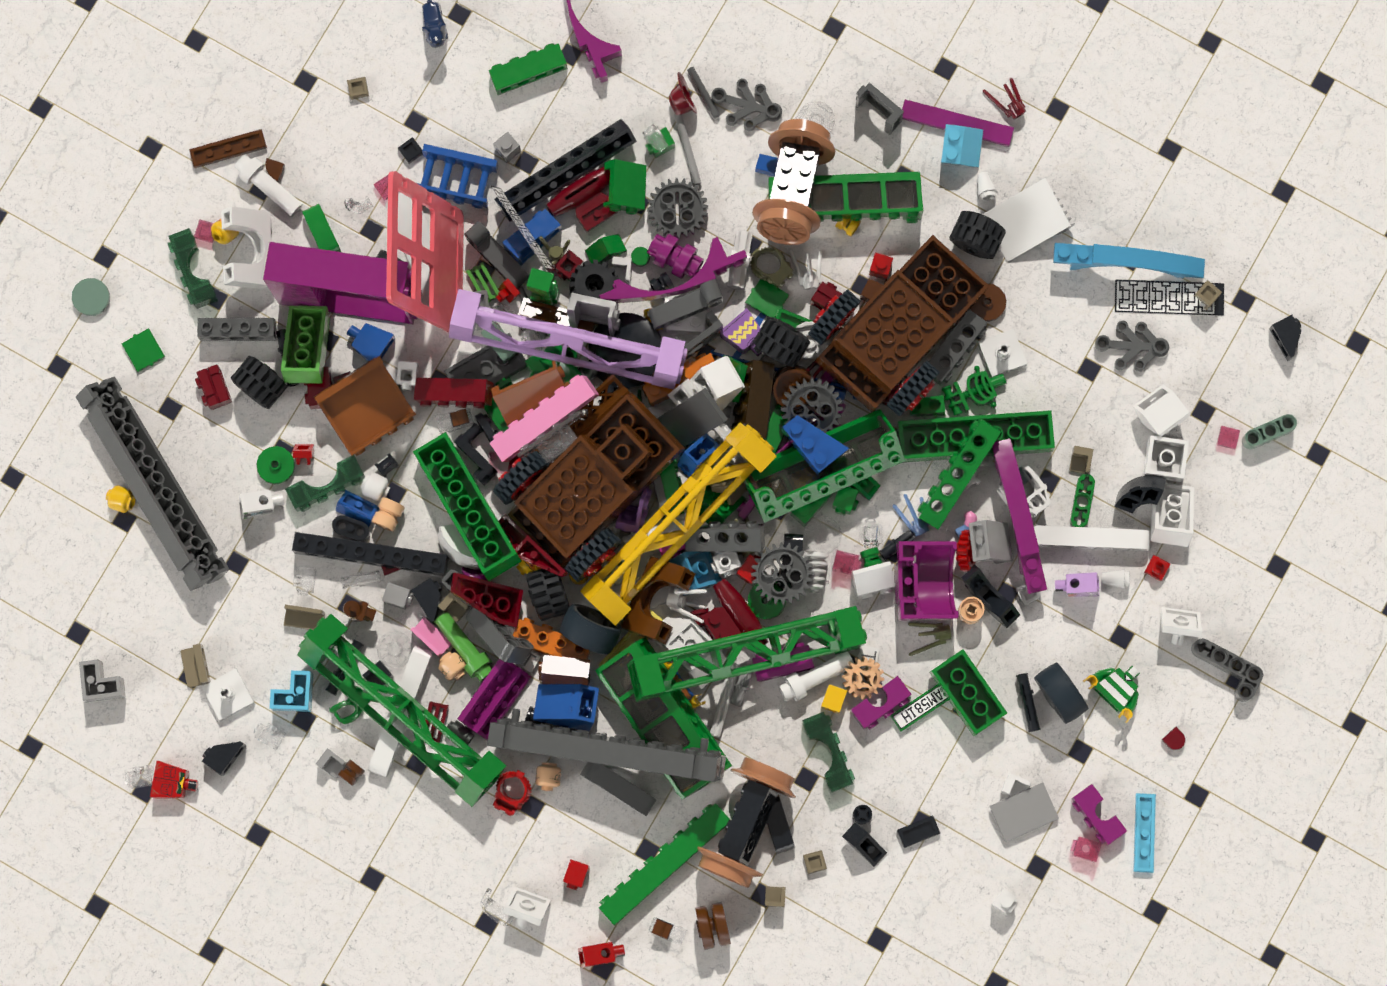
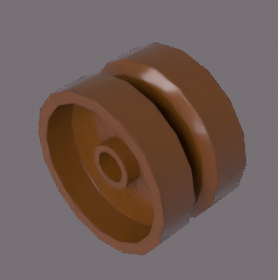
M796 365V367L784 366L776 372L772 386L774 397L779 405L786 406L781 402V399H787L784 394L785 392L791 393L789 386H796V381L800 385L803 384V378H805L807 383L810 381L812 375L805 367ZM809 392L807 398L813 399L815 392ZM799 397L807 406L809 405L803 397ZM796 405L793 410L803 409V406Z
M722 902L712 904V917H709L705 906L695 908L699 938H702L704 950L715 947L714 935H717L721 946L731 944Z

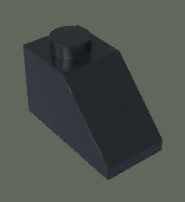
M1293 315L1272 324L1269 328L1287 362L1294 357L1301 334V324Z
M429 578L411 589L430 622L435 624L434 622L439 612L438 605L442 599L440 594L442 588L437 580L433 582Z
M239 741L214 745L212 748L209 747L202 756L204 757L202 762L219 775L224 776L246 744Z
M854 823L842 836L873 867L887 853L857 823Z

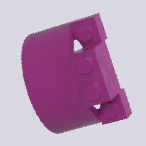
M899 541L897 543V563L894 565L895 604H898V620L957 619L959 617L953 594V564L957 549L956 541Z

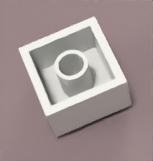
M1151 435L1147 441L1143 476L1155 475L1165 477L1169 481L1182 482L1185 476L1189 441Z

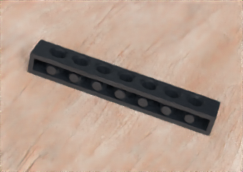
M620 119L507 190L504 194L520 216L637 141L629 126ZM496 197L494 200L502 214L509 222L513 221L498 197Z
M295 532L292 546L294 554L439 576L446 575L449 557L446 554Z

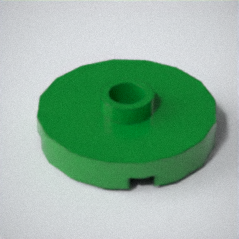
M279 446L263 450L258 456L256 463L260 477L267 483L274 485L288 481L295 470L293 456L288 450ZM273 462H278V467L273 468Z
M776 583L774 586L775 591H783L779 584ZM754 585L748 595V605L755 616L761 619L778 617L783 612L785 605H782L781 600L775 605L774 599L765 604L763 599L768 596L766 595L761 598L762 590L756 592L755 589L759 585Z

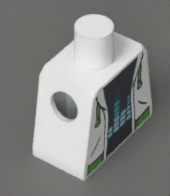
M270 490L240 494L239 503L242 518L248 519L273 513L275 506L284 505L283 495L271 496ZM265 501L267 504L262 505L260 502Z

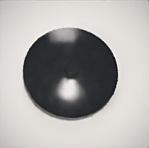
M619 313L618 319L621 320L620 328L611 337L660 348L662 342L661 335L658 330H654L652 323L648 319L634 313ZM599 324L594 333L610 336L609 326ZM589 343L588 351L609 363L635 361L641 358V355L591 343ZM656 364L650 367L625 368V370L653 377ZM598 371L597 377L604 382L612 374ZM615 375L627 389L636 388L645 383L644 381ZM614 381L610 384L611 386L618 388Z

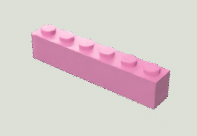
M577 375L569 381L571 384L565 388L564 386L558 388L554 392L555 395L553 397L543 399L539 403L540 406L538 408L528 410L523 414L524 418L520 421H513L508 425L509 429L504 433L500 431L493 436L494 440L490 442V445L501 461H510L599 396L587 376Z

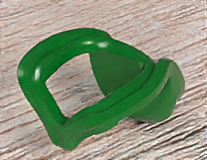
M355 686L357 691L363 692L360 687ZM348 698L329 708V711L332 714L334 713V716L340 723L348 724L360 716L362 709ZM353 705L355 708L354 713L341 718L337 711L343 706Z

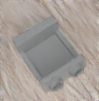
M576 293L571 294L567 306L569 327L577 328L580 320L608 325L610 336H614L615 331H618L620 328L621 320L618 319L620 311L617 310L616 302Z
M990 520L969 523L974 562L992 560L995 564L1013 561L1008 523Z

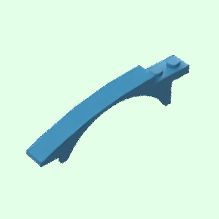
M1054 244L1053 263L1070 264V270L1091 267H1132L1159 271L1182 279L1184 277L1204 278L1205 259L1111 245Z

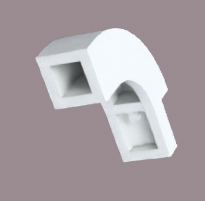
M455 524L440 526L438 541L443 552L453 562L463 567L480 569Z

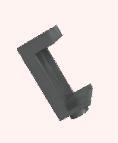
M870 82L866 87L863 85L857 91L856 108H859L867 100L887 117L884 131L890 135L902 122L904 111Z
M712 310L706 314V324L709 328L684 346V348L688 349L686 360L720 336L723 324Z

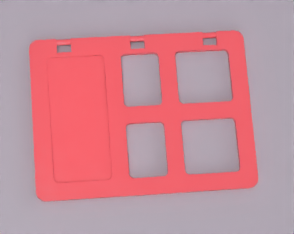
M391 171L388 175L387 301L449 332L458 289L463 290L464 215L458 207L452 206L451 203L427 191L424 187L403 177L402 174L396 171ZM398 191L412 199V240L398 233ZM422 205L430 209V250L422 245ZM397 249L411 256V298L397 290ZM421 262L427 264L430 268L429 307L421 302Z

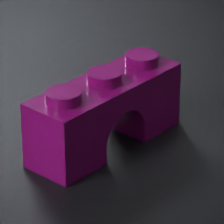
M899 676L881 688L887 698L883 706L875 707L866 698L850 710L863 730L867 727L871 730L879 724L878 719L883 716L886 719L894 713L893 709L896 706L903 707L910 701L909 697L912 694Z
M1090 784L1071 798L1073 800L1072 806L1078 813L1082 812L1085 816L1084 822L1090 829L1094 828L1097 833L1095 836L1101 844L1105 843L1107 846L1127 832L1116 815L1109 820H1101L1097 817L1095 808L1104 799L1093 784Z

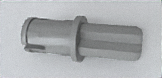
M753 672L740 675L737 684L734 685L735 690L729 703L739 707L742 706L745 693L749 691L748 685Z

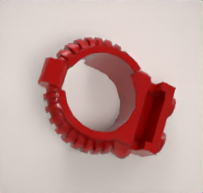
M517 770V772L509 771L500 775L496 782V800L493 803L495 809L503 810L507 815L513 816L517 809L520 810L522 804H525L530 799L532 787H530L531 784H529L528 778H525V773ZM516 777L521 780L525 788L523 797L513 799L506 794L504 783L507 778Z

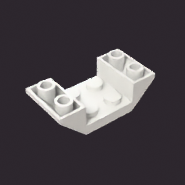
M674 610L663 620V622L673 627L666 645L657 643L661 647L664 646L667 650L711 641L712 639L693 619ZM719 650L722 659V664H724L726 658L722 651ZM710 652L699 655L713 664ZM685 661L682 663V666L689 673L690 679L709 675ZM708 683L698 685V687L702 690Z

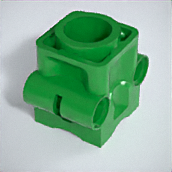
M561 345L547 346L544 352L561 355L563 347ZM567 347L565 356L578 359L577 352ZM536 356L528 358L525 363L530 372L529 377L552 368L553 360ZM555 361L557 366H561L565 373V377H563L565 382L570 381L577 375H582L578 370V366Z

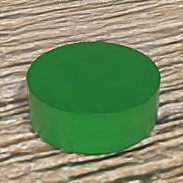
M637 247L631 253L632 261L636 266L643 267L650 261V255L647 254L648 250L644 247Z

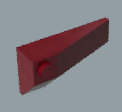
M456 572L453 573L451 593L496 623L517 628L523 596L522 589Z

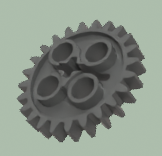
M675 178V183H672L668 179V185L661 182V189L655 187L657 194H650L653 200H648V204L651 205V207L647 208V212H651L648 218L654 219L651 223L652 226L658 225L656 228L657 232L663 229V236L667 233L673 236L677 234V238L680 239L681 234H684L688 238V232L695 235L694 228L701 230L699 223L705 224V220L702 217H708V213L704 211L708 209V205L704 204L707 202V198H701L704 195V191L697 192L699 185L693 188V181L686 184V180L683 178L682 182L679 183L678 178ZM676 192L679 193V204H680V224H679V225L676 223V209H675V208H676V199H675V193H676ZM689 195L692 200L686 203L682 201V197ZM670 196L673 198V201L665 203L663 198ZM670 214L674 219L667 222L663 219L664 216ZM685 214L693 216L690 221H685L682 217Z
M811 377L807 383L805 378H803V384L800 385L796 381L797 387L789 386L791 393H784L787 399H781V402L786 406H782L780 409L785 412L781 415L782 419H787L784 422L785 425L797 415L806 421L810 418H815L816 423L814 426L824 433L828 429L833 430V424L839 425L836 418H842V415L838 413V411L843 410V407L838 405L842 403V399H836L840 394L838 391L832 393L835 387L832 385L828 388V381L821 384L820 378H818L817 382H814L813 377ZM811 391L817 393L814 399H808L807 394ZM799 397H803L811 407H815L816 412L824 420H820L812 410L809 411L807 405ZM827 404L830 406L829 411H820L823 405ZM796 405L803 406L802 411L799 413L794 412L793 408Z
M782 542L779 548L775 544H772V550L765 547L766 554L759 552L761 559H754L758 565H752V569L756 570V572L751 573V577L757 578L752 583L759 585L755 589L756 592L762 590L760 597L762 598L767 595V602L774 599L775 605H777L779 600H781L783 606L786 600L790 604L793 603V598L800 601L799 594L806 596L804 589L810 590L811 587L807 583L813 582V579L809 576L813 575L814 571L808 570L813 567V564L806 563L810 559L809 556L803 558L804 550L798 553V546L796 545L794 549H791L790 543H788L786 548ZM788 556L791 559L790 564L782 565L780 563L781 558ZM773 559L777 561L783 572L787 571L786 578L792 585L791 589L782 576L778 577L779 570L774 565ZM771 566L775 571L772 575H766L764 569ZM795 572L801 575V579L797 582L792 581L790 578ZM783 583L785 585L784 590L781 592L775 591V584Z

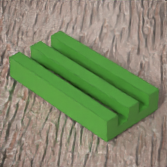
M483 262L466 271L475 289L480 291L481 289L472 275L476 273L484 289L487 290L489 296L488 303L496 299L495 297L499 291ZM480 269L483 270V272H484L485 276L487 277V279H488L490 285L492 286V288H493V290H494V292H495L494 295L491 294V292H490L488 286L486 285V283H485V281H484L482 275L480 274V272H479Z

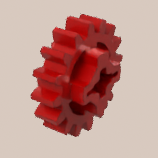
M970 530L961 531L960 539L957 543L956 561L959 562L958 565L962 572L969 571L976 563L973 561Z

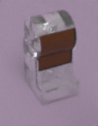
M470 408L435 415L440 434L466 428L474 423Z
M654 917L648 932L681 946L687 929Z

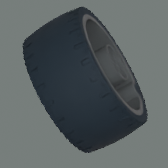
M572 604L563 618L560 632L576 645L589 651L606 655L610 654L616 645L622 628L620 624L615 626L596 609L581 604Z
M1057 662L1048 666L1034 677L1045 699L1065 724L1075 720L1089 709L1074 683Z

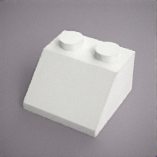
M890 561L852 571L851 578L857 598L862 597V600L872 598L873 594L879 592L881 595L889 594L892 592L891 589L895 588Z

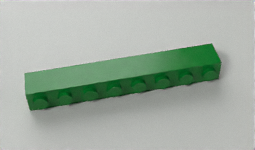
M716 803L713 806L708 804L702 810L704 814L701 817L697 818L695 816L687 823L689 827L684 832L679 830L673 836V842L669 845L667 842L658 849L660 853L655 858L650 856L643 863L645 867L640 871L638 869L634 870L629 875L630 880L624 884L622 881L614 888L616 892L611 897L607 895L599 902L601 904L599 909L614 926L699 851L697 847L705 846L726 827L730 819Z

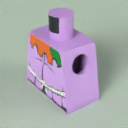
M1097 572L1066 574V580H1055V591H1066L1069 597L1100 596L1099 576ZM1073 583H1079L1077 588H1072Z

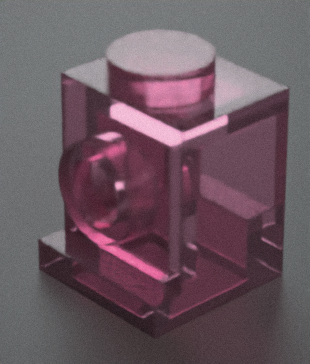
M837 550L832 571L836 572V569H840L841 573L851 575L852 571L861 568L862 561H858L860 555Z
M1077 837V840L1073 839L1070 851H1073L1072 856L1095 863L1097 862L1102 843ZM1083 845H1087L1089 847L1088 852H1083Z

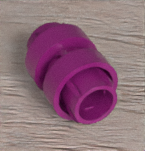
M657 234L647 251L648 255L654 257L653 264L662 269H665L667 265L672 267L671 274L680 279H683L685 275L691 278L694 277L704 262L703 258L697 256L698 249L689 244H686L684 248L679 246L680 239L671 234H668L666 238Z

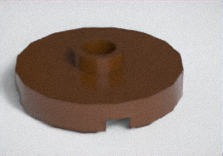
M988 284L987 290L970 307L972 312L987 322L998 319L1006 308L1007 300L1005 293L994 284ZM989 299L991 304H985L984 300Z

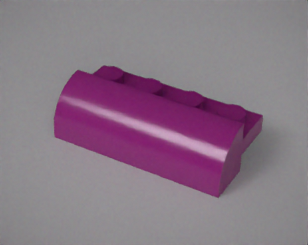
M499 659L457 719L472 731L488 740L490 723L497 722V719H503L531 679V676L514 663L504 662Z

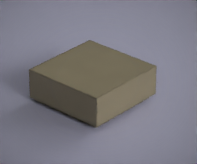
M366 77L347 80L351 100L369 96Z
M822 850L803 855L808 874L827 869Z

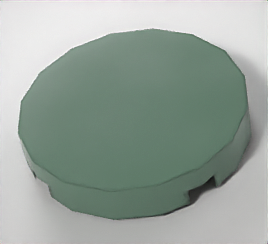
M86 278L75 285L71 300L74 307L80 313L86 316H95L101 314L108 306L110 293L102 281L95 278Z

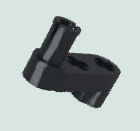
M474 422L464 434H460L453 442L479 467L473 475L485 486L498 471L472 446L471 442L483 432Z

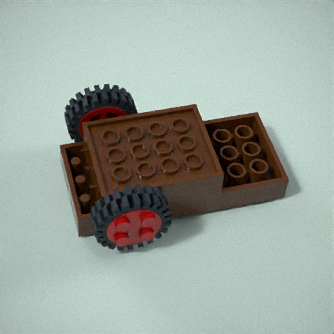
M932 235L848 323H846L848 318L861 302L848 289L839 297L835 295L829 301L826 307L827 310L822 309L816 315L813 321L815 324L808 334L818 344L823 345L836 331L842 329L834 337L831 344L819 355L816 363L870 412H874L895 388L902 383L898 391L887 403V406L900 417L908 409L912 411L922 399L921 395L925 397L935 385L933 381L940 372L926 361L911 376L907 377V375L983 295L989 285Z
M629 393L588 434L580 435L550 466L537 451L528 454L523 459L518 458L511 465L510 471L504 472L498 478L499 483L496 484L493 492L505 505L515 501L516 506L508 516L565 569L576 582H580L585 577L597 574L602 569L601 565L605 561H610L616 555L614 551L619 547L621 540L609 528H606L685 448L633 393ZM622 424H629L654 453L628 479L622 480L595 451Z

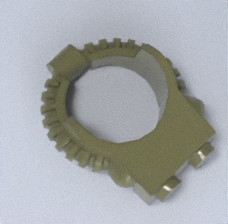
M764 247L761 250L756 249L751 254L753 258H751L750 267L753 271L752 273L758 279L767 280L769 284H774L778 289L785 285L787 279L793 277L791 263L786 261L785 255L780 250H777V248ZM761 254H773L778 258L780 268L775 273H764L757 268V258Z

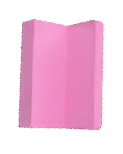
M425 617L415 627L410 629L439 658L451 646L447 638Z

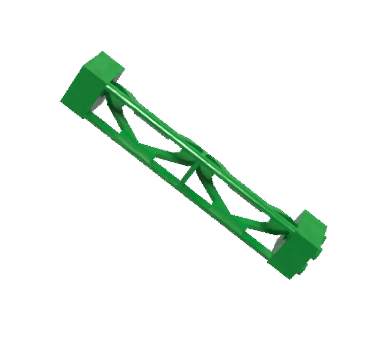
M332 614L327 618L322 617L317 622V627L314 630L309 629L303 636L305 639L299 645L300 650L297 656L313 670L316 669L453 788L458 796L473 807L496 783L506 765L490 751L483 757L476 753L344 638L348 628ZM336 649L338 650L339 657L333 653ZM328 658L344 673L345 679L343 682L321 663ZM355 658L387 686L365 681L360 674ZM354 681L368 693L357 691ZM379 692H383V693L390 694V695H393V696H392V697H386V696L381 695ZM376 702L383 705L392 713L389 720L387 721L369 703ZM406 710L408 713V717L403 714ZM397 719L413 731L415 737L413 743L392 725ZM426 720L459 748L434 741ZM424 742L438 754L427 752ZM449 753L457 754L463 757H453ZM439 764H451L464 778L458 783Z

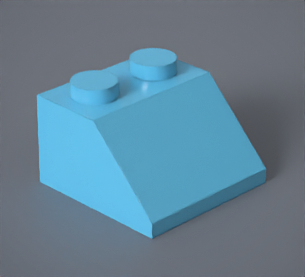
M946 124L941 163L979 167L983 130Z

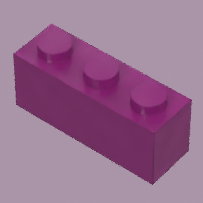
M804 643L795 644L790 655L810 651L809 645H804ZM755 654V658H752L753 664L768 661ZM811 658L756 671L757 683L787 676L794 672L807 671L814 668V664Z

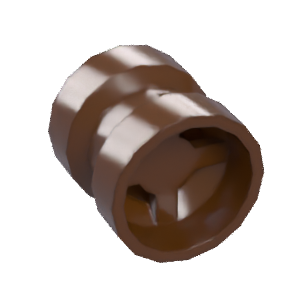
M350 759L346 763L347 767L341 770L338 775L354 786L358 776H362L365 770Z

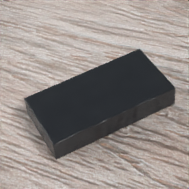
M933 815L897 830L904 848L940 834Z

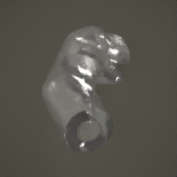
M347 198L344 201L345 208L355 214H361L373 207L369 198L361 203L352 198Z

